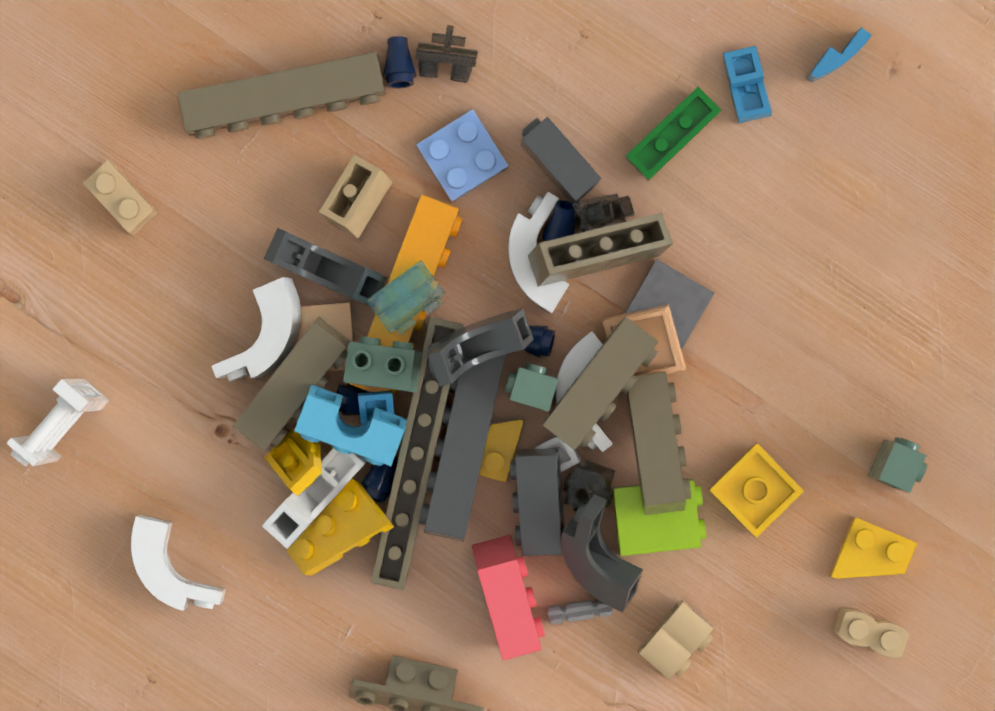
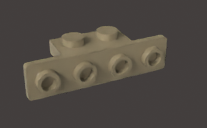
M393 655L385 686L352 679L349 697L355 699L360 704L388 706L392 711H484L483 707L452 700L458 670Z

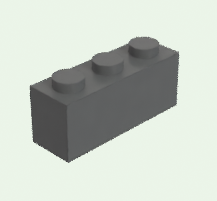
M560 448L519 450L515 460L510 462L511 479L517 480L518 492L513 493L514 513H519L520 525L515 526L516 546H521L522 556L562 555L561 536L565 525Z

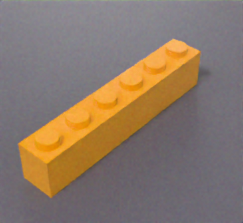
M421 194L367 335L370 338L381 339L380 346L393 347V341L411 343L410 339L414 329L421 331L427 316V312L422 311L426 298L433 300L439 281L434 280L438 267L445 268L451 250L446 248L450 235L457 237L463 218L458 217L459 208ZM349 383L369 392L392 391V393L397 394L398 391Z

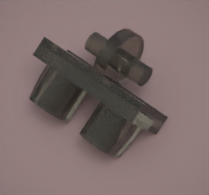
M447 25L446 34H432V43L444 45L418 42L415 59H419V76L437 78L439 62L452 64L450 80L467 83L472 67L476 66L478 50L452 47V45L465 47L466 37L454 36V26Z
M618 193L581 200L572 204L576 211L575 224L581 233L626 222L625 218L634 215L630 197L624 196L619 198Z

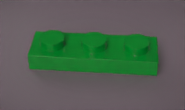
M698 86L636 145L625 158L649 181L722 110Z

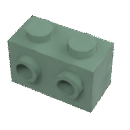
M363 336L360 337V343L349 341L343 382L417 393L423 352L413 350L414 344L393 341V347L380 346L381 339Z
M526 363L525 369L518 367L517 373H509L504 391L510 393L509 400L549 412L558 378L545 375L547 368Z
M895 437L894 441L884 440L868 477L897 490L910 493L915 481L920 482L926 472L927 464L924 463L927 455L918 452L920 445L907 439Z

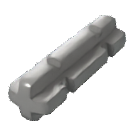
M596 599V602L586 600L566 603L564 607L553 605L547 607L546 610L548 622L551 625L563 623V620L573 622L593 619L595 615H599V617L611 616L613 613L612 607Z

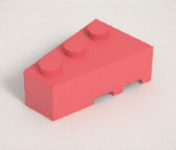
M511 535L473 544L472 549L478 575L503 661L542 650L539 638L544 637L545 633L540 617L533 618L531 608L536 607L537 604L532 587L525 588L523 578L529 575L524 557H516Z

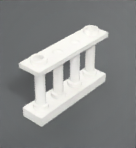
M61 379L52 389L59 395L56 399L58 403L31 435L10 438L6 443L13 449L10 454L24 466H27L29 463L32 466L57 462L62 456L53 449L84 412L101 411L110 400L85 379Z

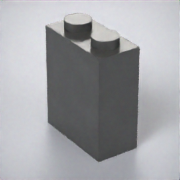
M548 116L542 122L538 118L534 119L522 130V148L570 202L576 204L602 179Z

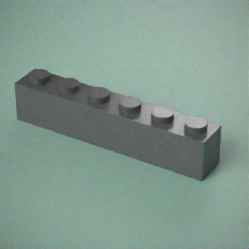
M506 354L471 367L450 384L449 392L455 393L453 405H446L442 425L448 426L445 439L438 438L434 458L440 459L438 472L431 471L427 491L433 492L430 505L423 504L419 524L425 525L424 533L464 542Z

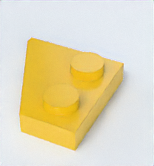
M517 419L490 424L479 475L506 483L510 462L513 460L524 420Z
M294 427L278 446H274L264 458L286 486L296 496H299L322 473L320 441L310 442L300 436V433L294 432Z
M853 517L829 576L841 579L905 574L917 542Z

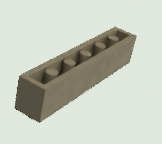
M377 52L178 92L185 131L188 135H195V139L215 136V130L228 128L229 133L248 129V123L261 121L262 126L277 124L281 122L280 117L294 114V119L306 118L314 115L313 110L327 108V112H336L347 109L346 103L360 101L361 106L380 102L379 96L386 95Z

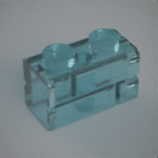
M420 260L366 301L390 334L397 330L401 335L416 324L413 319L423 310L429 315L443 305L444 302L441 300V297L446 293L422 260Z

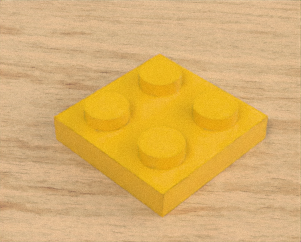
M755 443L708 489L755 538L804 492L758 443Z

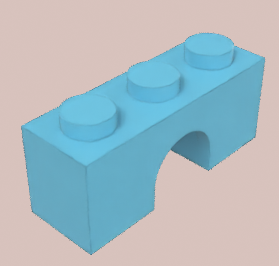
M311 384L294 432L300 433L302 438L310 442L322 441L328 443L338 452L344 454H351L353 452L364 456L365 460L371 464L391 466L403 437L407 419L375 407L371 419L365 425L358 427L350 426L339 415L343 396Z

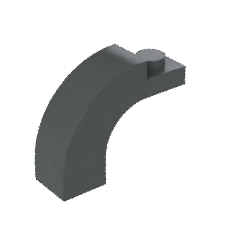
M277 228L264 257L265 260L372 308H374L387 280V277L322 249Z
M523 308L476 322L431 344L428 347L429 369L431 374L437 378L439 387L452 384L466 370L479 363L501 355L524 350L534 338Z
M594 494L587 505L581 504L573 518L562 531V553L568 568L583 588L606 605L624 612L637 592L643 569L616 556L603 541L600 524L607 499Z

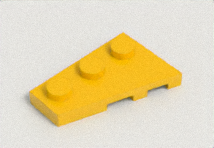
M351 479L286 551L303 574L312 576L343 558L345 552L356 546L362 547L370 542L369 538L381 531L385 533L394 528V526L362 484L357 480Z

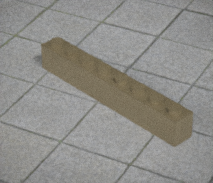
M430 317L423 347L417 393L413 392L386 517L393 524L394 528L381 534L371 583L401 590L405 588L450 389V384L439 387L437 378L431 374L428 347L439 339L462 329L464 324Z

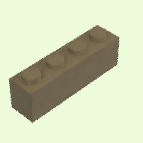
M658 213L541 242L527 256L537 285L540 287L658 257L673 243L663 214Z
M318 317L237 419L233 427L264 451L271 443L277 447L289 432L284 428L291 417L296 421L298 420L311 384L323 388L330 380L325 374L333 365L338 369L347 358L345 348L349 345L350 340L322 318Z
M624 317L541 425L572 449L576 450L579 445L585 448L596 434L592 430L599 419L605 422L617 407L613 403L620 391L626 395L638 378L633 375L641 364L647 367L655 358L658 351L654 347L658 341L629 318Z
M666 372L635 376L638 378L626 395L644 515L685 510L686 499H691L689 479H683L681 467L686 466L684 446L678 447L676 435L681 434L679 414L673 415L671 403L676 402L674 382L668 383Z

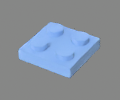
M473 109L416 144L451 202L508 168V164Z

